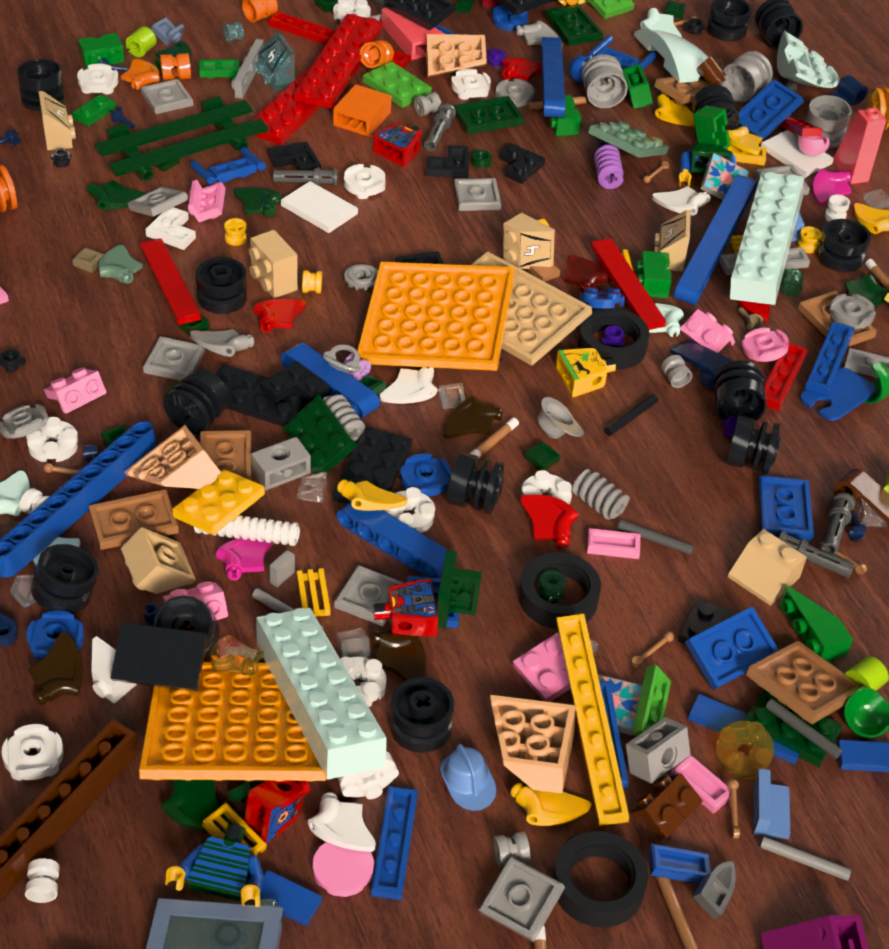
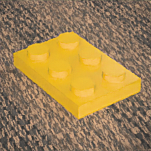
M224 469L213 483L196 490L172 509L173 517L215 535L265 495L264 486Z

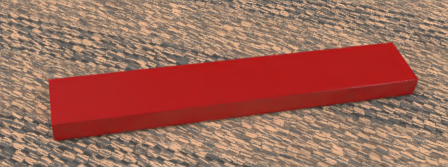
M159 238L141 242L140 249L177 324L182 325L201 320L200 312L163 240Z
M609 238L591 242V250L615 287L620 288V293L625 295V302L632 313L643 319L649 330L665 327V318L613 240Z

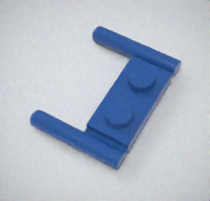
M610 35L588 53V55L593 54L594 56H613L620 62L622 69L641 64L644 70L657 57L655 52H651L639 62L638 58L609 48L607 46L613 42V37Z
M246 147L240 150L244 158L208 167V171L197 161L190 163L191 168L210 185L214 184L215 181L217 183H226L230 179L237 177L244 178L249 176V174L257 172L256 169L262 171L266 168V164Z

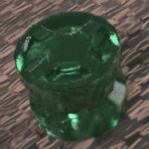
M793 268L783 272L780 290L784 295L795 297L802 292L804 279L802 272Z
M548 570L542 573L538 595L543 600L552 604L562 601L567 583L565 575L557 570Z

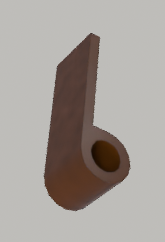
M711 56L697 67V71L709 85H722L726 81L724 78L727 75L724 72L726 64L721 58L715 60Z
M852 469L835 485V495L838 493H848L854 497L855 501L860 497L889 523V494L864 471Z

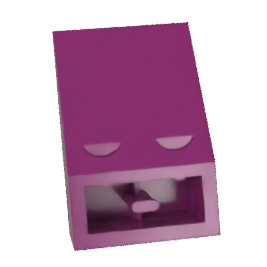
M860 915L825 916L763 932L759 935L762 949H868Z

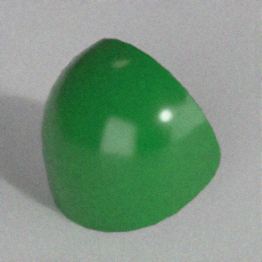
M884 362L874 363L871 367L878 376L872 383L875 385L876 390L875 394L864 403H879L889 395V369Z
M864 686L856 690L848 698L844 709L845 719L851 730L862 737L874 738L881 736L889 730V703L882 695Z

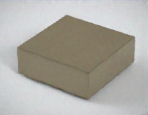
M84 248L72 259L73 266L93 273L99 267V261L104 254Z

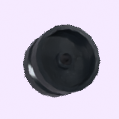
M744 0L712 1L707 25L708 33L724 41L743 39L747 34L748 22L752 11L750 4Z
M834 219L826 223L817 251L820 262L826 267L839 272H852L860 269L865 262L866 251L870 245V231L861 223L851 219Z
M215 257L204 261L196 269L197 302L203 309L216 314H228L238 311L245 305L247 301L246 268L242 263L232 258Z
M56 544L47 547L40 554L30 588L32 597L40 606L48 611L61 610L73 614L83 610L89 604L98 576L99 567L97 561L89 552L74 545Z
M418 677L406 680L400 684L392 694L389 729L393 739L401 747L411 752L420 753L437 750L446 744L451 736L454 712V698L451 691L443 683L432 678Z

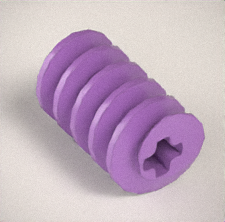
M614 145L601 146L594 154L598 182L605 189H615L624 181L620 152Z

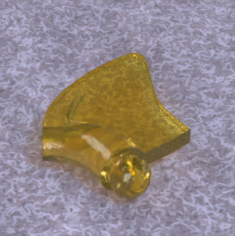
M231 635L220 639L210 651V663L215 673L231 672L253 676L259 669L257 662L264 657V651L245 646Z

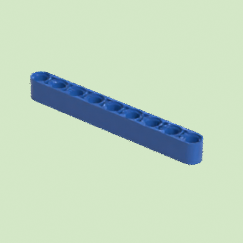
M542 37L544 117L564 118L565 89L561 38Z
M736 175L678 282L674 299L694 306L697 304L720 260V255L724 253L755 193L757 180Z
M144 421L134 424L0 539V577H11L22 570L57 537L89 510V505L99 502L127 477L124 473L125 470L158 446L152 423Z

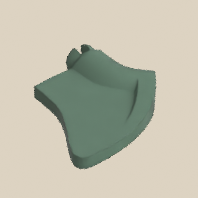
M124 245L112 248L99 261L100 278H112L125 284H130L134 278L133 274L143 268V264L133 259Z

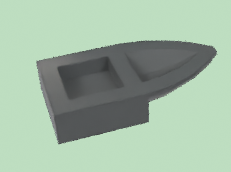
M734 862L721 863L711 873L704 875L692 896L712 919L723 914L733 894L736 881Z

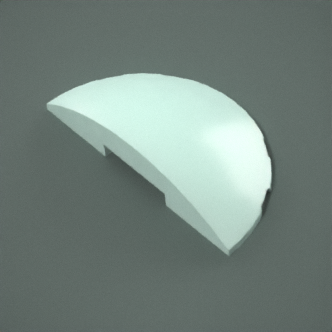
M640 29L634 32V36L648 51H658L664 57L663 67L679 83L698 81L699 77H702L697 71V67L709 57L694 44L682 37L660 30Z
M784 31L777 54L779 74L790 81L816 88L836 87L840 79L832 66L826 67L827 64L821 55L813 50L808 52L809 49L801 40Z

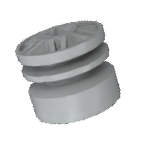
M747 51L724 68V72L727 75L724 77L726 81L721 86L726 87L732 93L734 101H749L771 82L773 76L772 66L763 54L757 51Z
M597 55L585 63L582 68L581 77L589 102L599 108H610L623 101L627 94L628 86L620 62L610 55Z
M822 95L811 100L806 122L823 129L822 135L829 138L830 141L828 149L838 147L846 135L847 125L852 112L851 106L845 100L832 95Z

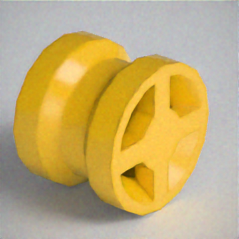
M232 218L224 223L226 243L239 246L246 242V223L244 220Z
M808 226L802 228L800 232L801 238L798 240L797 247H803L806 253L817 252L822 232L815 227Z
M304 270L302 292L314 291L316 294H321L322 271L310 273L308 270Z

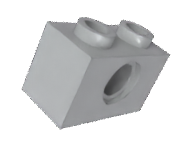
M297 437L251 453L252 472L260 484L264 486L265 491L311 473V456Z
M664 717L626 744L630 773L651 784L691 755L687 726L667 717Z

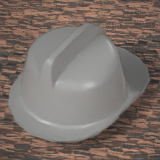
M545 397L541 400L542 409L537 421L549 438L558 439L565 433L575 437L583 436V429L561 402L551 397Z

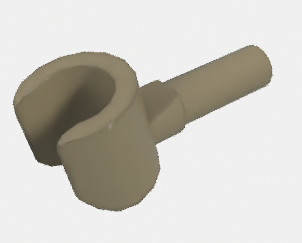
M739 308V313L747 321L746 327L748 330H753L755 325L760 328L763 322L760 315H749L744 308Z

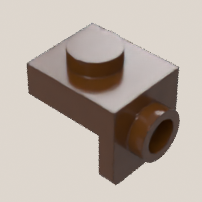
M682 773L671 777L668 774L664 775L655 782L654 786L656 789L651 793L655 794L664 791L684 819L703 802Z
M664 791L655 794L647 792L636 801L638 806L631 812L634 818L643 816L660 840L667 838L685 820Z

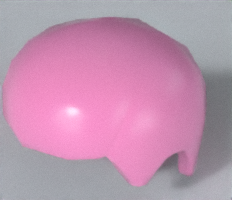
M798 135L799 149L805 155L817 156L829 148V138L824 135L807 137Z

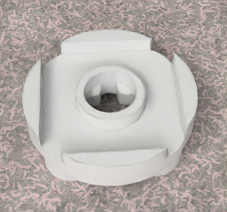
M338 0V3L333 7V17L335 20L336 18L339 19L340 23L346 14H356L367 18L371 16V9L367 5V0Z
M107 64L88 65L89 69L83 71L82 68L78 71V84L81 87V91L86 94L92 92L111 94L114 91L113 88L119 82L117 70H111V66Z
M463 69L457 71L456 76H452L451 88L458 94L460 99L466 100L469 97L488 96L491 79L486 73L483 72V75H481L475 69Z
M364 164L353 165L345 171L343 186L347 191L355 194L357 198L367 199L369 196L376 195L385 190V173L382 169L374 165H370V168H363Z
M49 417L47 423L41 429L26 435L30 455L41 462H48L47 459H56V462L64 461L70 458L78 448L76 429L71 424L60 421L57 417Z
M540 470L523 483L521 497L523 495H542L547 493L570 505L572 485L558 476L549 474L545 470Z
M415 487L395 493L407 497V504L384 511L420 533L427 531L432 526L435 517L433 501ZM410 510V511H413L414 514H411V513H409V512H408V513H404V512Z
M365 657L340 658L352 680L360 679L364 681L361 682L360 686L356 687L368 707L372 706V702L378 698L379 700L383 698L386 692L387 678L380 661Z
M41 724L22 726L14 731L15 735L9 741L6 739L3 743L2 758L4 766L10 772L13 779L37 780L46 776H53L58 772L64 755L63 744L60 735L57 732L55 734L49 731L47 726ZM32 748H36L37 752H39L34 756L26 755L30 753Z
M386 751V766L384 768L337 778L342 794L345 797L366 796L367 799H375L382 794V789L399 775V771L392 756Z

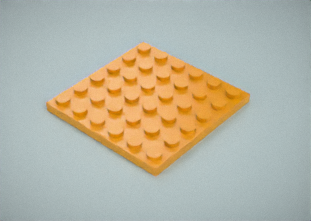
M381 262L358 347L360 359L370 361L371 365L425 366L432 368L497 371L515 278V267Z
M203 662L198 692L154 686L139 769L140 779L326 781V776L266 663Z

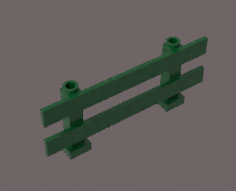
M220 96L201 101V113L134 133H130L126 123L107 128V140L94 144V147L101 157L118 152L124 157L123 160L109 164V168L116 177L135 172L140 180L148 181L154 176L152 166L227 143L235 151L238 150L240 152L241 148H248L247 137L268 131V126L261 118L236 125L232 118L252 113L253 108L246 100L223 106V100ZM212 124L219 130L143 154L137 148L144 144Z

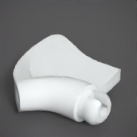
M687 186L677 191L654 193L652 199L659 205L677 213L691 210V216H694L698 213V208L710 202L711 196L707 192L697 193Z
M424 366L419 371L401 369L396 381L380 394V401L402 404L421 402L434 397L437 393V388L432 384L434 368L429 367L428 369Z
M332 792L323 794L319 805V813L308 820L310 830L320 839L342 848L367 852L375 850L376 842L363 822V804L339 802L337 796Z

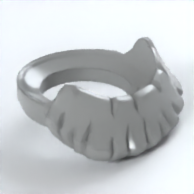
M337 345L331 351L323 353V358L336 370L345 373H356L361 370L359 353L349 345ZM340 350H348L353 353L355 358L351 362L343 364L336 360L335 354Z

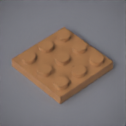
M796 641L749 666L746 676L756 682L758 686L764 688L776 697L779 702L788 706L810 724H814L844 706L848 698L862 687L800 641Z

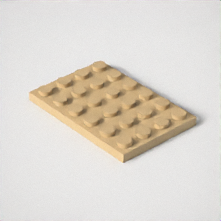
M486 252L471 264L476 266L515 267V278L502 349L531 366L592 314L591 306L490 252Z

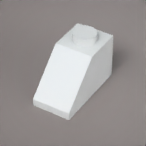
M96 636L92 639L93 689L101 698L106 697L115 704L137 684L112 681L110 679L116 650Z

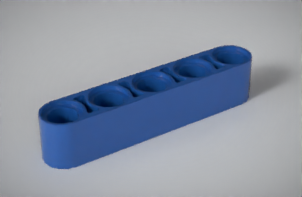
M299 342L281 354V362L285 368L298 361L330 386V393L324 397L345 396L347 402L350 403L356 414L360 417V420L380 407V400L374 391L348 373L332 368L321 354L305 343Z
M349 501L337 512V519L344 528L420 575L431 578H439L442 575L447 549L383 510H357L352 507V502Z

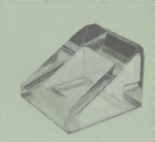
M462 383L438 386L437 395L442 410L456 408L465 401Z
M327 472L302 478L297 499L322 502L327 485Z
M859 498L857 510L860 523L866 526H887V521L864 500Z
M34 574L16 576L11 587V594L23 607L30 606L36 602L32 597L30 589Z
M362 628L336 633L342 657L367 658L370 656L369 638Z

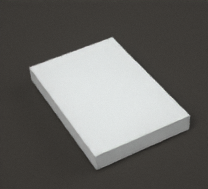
M789 130L761 144V147L766 148L768 154L785 165H793L804 178L831 165L834 159L825 152L817 156L805 155L799 149L798 135Z
M311 181L281 199L282 207L327 233L332 232L358 214L357 207Z

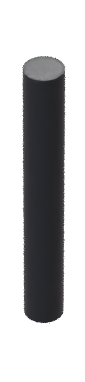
M652 394L607 426L604 429L605 434L608 436L613 435L656 404L658 397Z

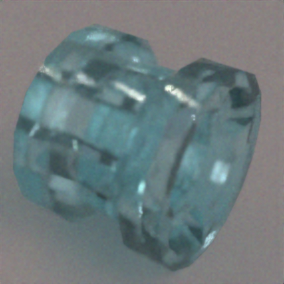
M235 21L233 24H223V34L227 43H231L236 39L239 41L244 39V30L240 21Z

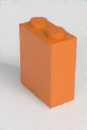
M355 84L334 107L333 125L370 137L391 113L392 95Z

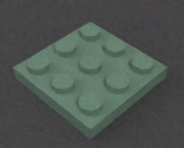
M623 121L591 125L588 132L638 158L665 155L669 149V146L663 144V140L656 137L650 138L646 136L647 133L640 129L633 130L629 128L630 125Z

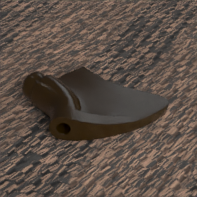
M470 397L460 403L449 415L444 426L443 436L444 438H453L472 433L489 435L493 420H502L503 409L500 407L495 408L494 405L483 404L476 397Z
M379 630L374 632L371 642L374 645H379L375 659L381 662L382 668L394 672L404 681L418 677L424 678L425 652L418 636L395 635L392 632L384 631L383 633Z
M62 632L57 637L48 654L40 662L28 668L29 674L40 688V690L34 693V699L38 700L39 705H45L48 701L52 702L62 695L77 697L81 689L83 680L81 655L74 641L66 632Z

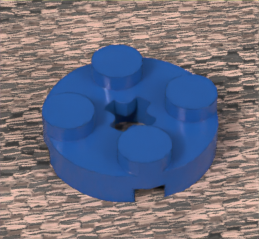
M500 4V6L492 10L491 21H494V25L497 28L514 31V27L528 24L529 15L528 11L516 15Z
M586 287L584 292L579 294V301L589 303V306L592 308H615V303H620V307L624 306L625 295L620 293V288H607V291H598V288Z
M416 454L409 457L405 461V465L401 467L400 480L406 490L410 487H415L428 497L448 491L451 480V468L442 458L437 460L432 458V454ZM422 473H426V475H430V476H429V477H424V476H421V475H422Z
M61 610L46 612L42 614L41 619L36 622L33 620L26 631L27 644L32 652V656L37 660H42L48 654L56 639L49 638L54 633H68L79 650L84 643V629L81 621L74 619V615L70 612Z

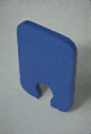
M839 368L828 395L805 390L801 394L800 401L809 409L819 400L829 402L831 406L819 411V415L826 420L837 421L875 394L876 387L852 370Z

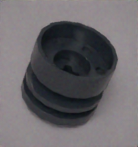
M767 0L756 12V26L771 47L779 48L780 39L784 31L796 38H799L802 34L803 22L788 0Z
M35 59L24 62L18 67L21 100L25 108L41 111L39 91H44L63 104L65 99L63 85L61 84L62 75L60 65L57 62L47 59Z
M710 85L696 93L692 100L694 114L706 105L726 109L728 124L725 125V130H735L738 127L739 113L732 93L726 87Z
M741 360L729 362L721 366L714 376L715 403L718 416L722 420L738 415L755 418V421L759 420L767 409L763 371L754 363Z
M195 368L165 396L163 400L164 409L167 416L178 428L186 425L192 434L199 435L200 431H206L215 418L219 417L228 408L230 393L223 381L214 373L206 369Z
M738 415L726 464L742 468L747 458L752 459L753 471H756L758 461L764 462L762 473L768 474L769 469L776 460L781 440L780 424L774 423L771 433L766 432L768 421L764 420L760 430H755V418Z
M460 452L449 484L448 504L465 508L470 498H474L473 508L475 511L480 510L484 501V513L492 514L503 488L504 462L496 461L491 471L492 459L487 458L482 468H478V456Z
M182 595L171 598L161 605L155 615L154 627L186 631L188 630V625H191L195 629L192 632L207 633L208 635L204 657L213 651L218 642L220 629L216 617L204 602L195 597Z

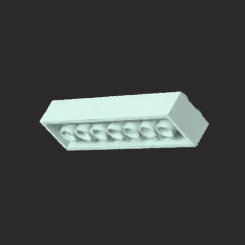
M774 172L761 173L731 277L730 299L775 305L803 199L804 176L776 174Z
M297 608L294 611L270 613L266 616L256 617L257 647L327 780L384 768L386 766V736L310 608Z

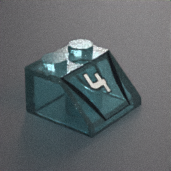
M280 32L275 33L260 50L258 62H256L258 74L262 75L265 84H268L272 91L286 89L295 80L294 51Z

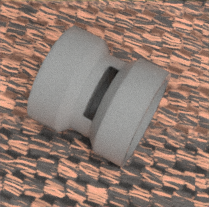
M436 92L429 93L426 97H416L414 100L415 110L420 117L428 115L429 112H438L441 106L440 97Z
M672 355L666 358L661 365L663 373L668 377L671 386L674 388L683 387L692 379V373L685 366L686 364L680 355Z
M524 831L514 833L512 837H505L504 835L493 837V851L498 867H504L510 856L522 863L530 861V847Z

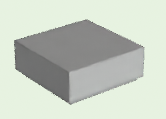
M287 550L270 564V583L275 587L280 586L295 573V555Z

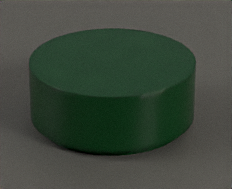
M477 150L471 155V164L477 168H487L492 163V155L488 151Z

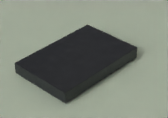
M121 622L110 679L112 681L198 692L208 635L207 633Z

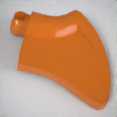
M133 59L129 70L121 75V79L131 82L132 88H136V90L151 83L160 82L158 68L141 59Z

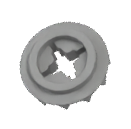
M366 264L353 265L345 271L344 280L348 283V287H355L356 291L359 289L366 291L367 288L374 289L378 270Z

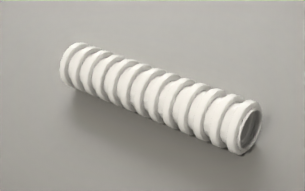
M238 515L214 536L218 534L221 537L226 535L228 538L234 536L236 539L242 537L243 540L250 538L251 541L257 539L259 542L265 540L266 543L273 541L274 544L281 542L282 545L289 543L290 546H295L299 540L300 528L298 523L295 522L292 524L287 521L282 523L280 520L275 522L272 519H269L267 522L264 518L259 520L257 517L251 519L249 516L243 518L242 515ZM194 527L196 533L203 532V534H209L199 528Z

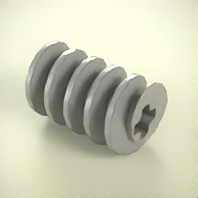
M345 396L325 397L326 402L356 442L363 433L365 424L360 420V417L356 414L350 403L347 402Z
M586 469L575 480L572 489L573 494L580 497L583 502L588 503V506L591 508H595L596 512L602 514L605 519H615L625 510L630 496L627 494L622 496L621 489L614 490L615 485L613 483L607 484V479L604 477L600 478L598 472L591 474L590 469Z

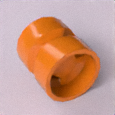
M243 0L242 10L246 19L251 23H255L276 14L278 4L276 0Z
M384 40L365 43L360 49V55H362L361 62L369 68L380 67L391 62L394 56L391 44Z
M179 53L176 57H173L172 54L160 55L163 81L174 80L175 77H178L179 80L191 79L189 53Z

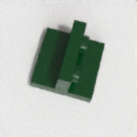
M446 550L437 607L438 628L446 629L449 612L476 616L482 572L455 568L457 551Z

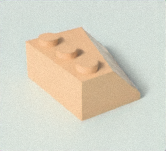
M427 34V78L486 65L485 35Z
M184 425L125 470L124 473L127 476L161 486L201 489L203 486L213 483L221 471L186 425Z
M490 695L503 765L533 790L563 793L575 733L576 705Z

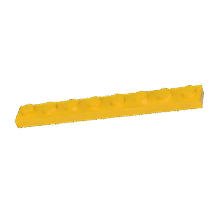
M585 615L557 617L558 633L573 704L576 705L575 714L599 826L629 822V813Z

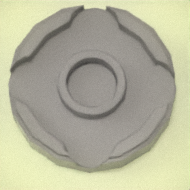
M509 79L499 82L496 86L495 97L509 96L516 107L526 106L534 99L533 86L521 79H514V82H509Z
M841 294L831 301L829 313L837 323L860 329L870 326L874 321L876 315L875 307L872 302L857 294L846 296L847 294Z
M39 404L35 405L36 408L24 405L6 413L2 417L3 422H0L1 435L5 438H19L41 429L49 419L45 407Z

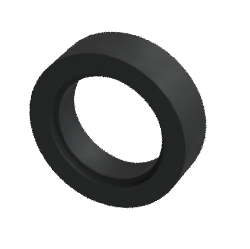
M619 308L598 309L592 311V314L581 323L578 348H594L601 359L613 358L616 369L630 368L639 364L646 355L650 336L649 328L643 319L630 311ZM609 326H618L624 333L631 336L635 343L621 348L609 347L596 341L592 335Z
M562 552L542 554L532 559L522 571L519 602L529 618L548 628L558 629L557 617L584 614L585 620L588 622L594 616L598 607L601 580L594 567L576 555ZM563 576L580 584L585 592V596L582 600L572 605H556L543 600L536 593L534 586L542 578Z
M591 831L573 837L561 848L555 864L553 879L565 886L558 899V903L573 919L589 926L612 927L626 922L639 910L648 883V869L642 854L628 840L609 832ZM604 857L621 866L629 879L630 887L618 899L596 901L579 892L572 882L570 871L576 863L585 858Z

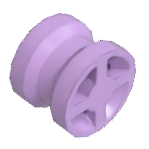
M353 353L346 358L343 364L351 362L355 358ZM360 359V371L348 374L358 381L369 375L371 363L366 359Z

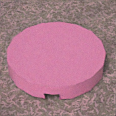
M770 328L755 329L745 335V339L742 340L744 355L755 361L767 362L779 359L787 353L789 347L787 335L776 329V332L770 331Z
M326 842L319 847L314 855L312 872L315 882L320 888L322 886L327 890V893L333 896L347 897L358 894L368 882L370 883L373 878L374 859L371 852L350 850Z

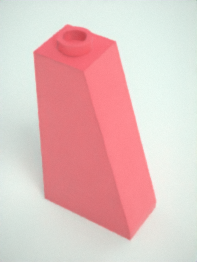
M388 8L382 9L381 21H383V28L400 48L411 56V60L426 57L427 34H445L435 27L432 30H428Z
M869 108L857 112L833 157V162L840 171L851 173L850 184L869 182L886 124V118L877 108Z

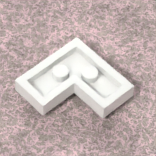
M174 207L164 211L146 228L147 237L153 239L161 238L164 243L185 250L196 238V232L183 227L189 220L188 212Z

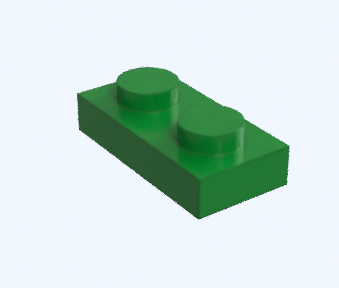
M239 59L199 60L200 77L209 79L214 77L234 78L237 75Z
M99 94L72 112L73 119L84 125L91 126L110 113V110L116 109V102Z

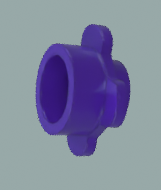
M500 49L488 50L486 53L488 55V63L492 66H501L506 58L504 57L505 51Z
M609 326L602 331L604 335L601 341L602 344L611 347L624 346L623 338L625 333L620 327Z
M730 416L728 419L723 420L722 425L725 427L724 435L726 437L733 438L738 416Z

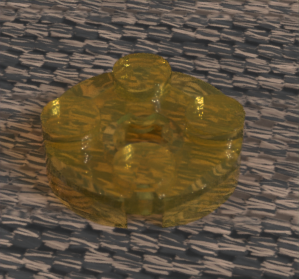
M737 721L724 727L719 733L715 746L716 759L721 768L725 771L727 769L730 773L735 774L734 777L739 779L756 778L758 769L767 770L772 762L775 751L774 742L764 726L759 722ZM741 744H746L752 748L748 756H744L743 752L737 751Z

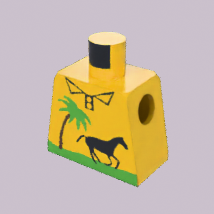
M594 348L569 349L558 351L556 370L573 398L603 388L606 383L607 373L615 372L616 364L613 358L601 359Z

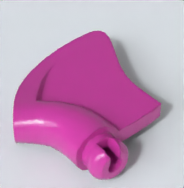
M820 169L814 178L812 186L813 196L817 204H826L832 195L851 194V188L848 184L851 181V173L848 171L830 172Z
M242 538L235 539L219 547L216 552V558L225 564L227 577L235 581L240 579L243 572L264 571V557L274 542L266 543L265 540L259 542L257 539L251 541L250 538L247 540Z

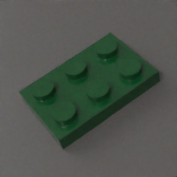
M580 5L545 11L546 19L568 46L587 42L592 43L603 38V32Z
M509 96L453 105L456 109L455 116L467 134H476L489 130L494 131L524 124L523 115Z
M319 394L283 426L290 439L297 437L311 456V469L319 478H323L358 446L329 404Z
M764 689L742 724L799 754V758L819 768L828 753L766 709L767 703L771 699L775 700L832 743H835L844 725L828 717L810 724Z

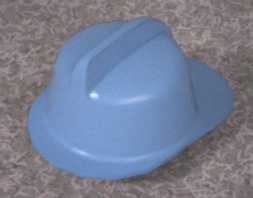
M462 744L457 745L456 750L447 756L441 764L442 778L456 804L471 811L483 810L490 806L495 799L497 791L495 781L485 763L484 757L478 750L463 747Z

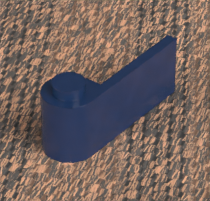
M847 75L840 79L837 91L827 95L839 97L850 106H853L866 98L868 87L853 76Z
M693 340L670 349L671 354L680 355L683 360L700 368L701 383L708 389H714V376L720 367L733 362L730 358Z

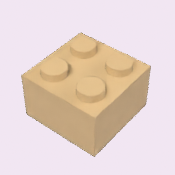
M275 230L250 238V274L254 279L258 280L264 291L268 292L275 299L298 290L297 253Z

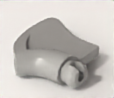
M539 20L534 24L516 27V35L524 37L527 45L541 46L542 37L559 38L554 30Z
M234 329L190 332V338L197 344L228 357L233 356L235 352L252 348L255 343L251 335H240Z

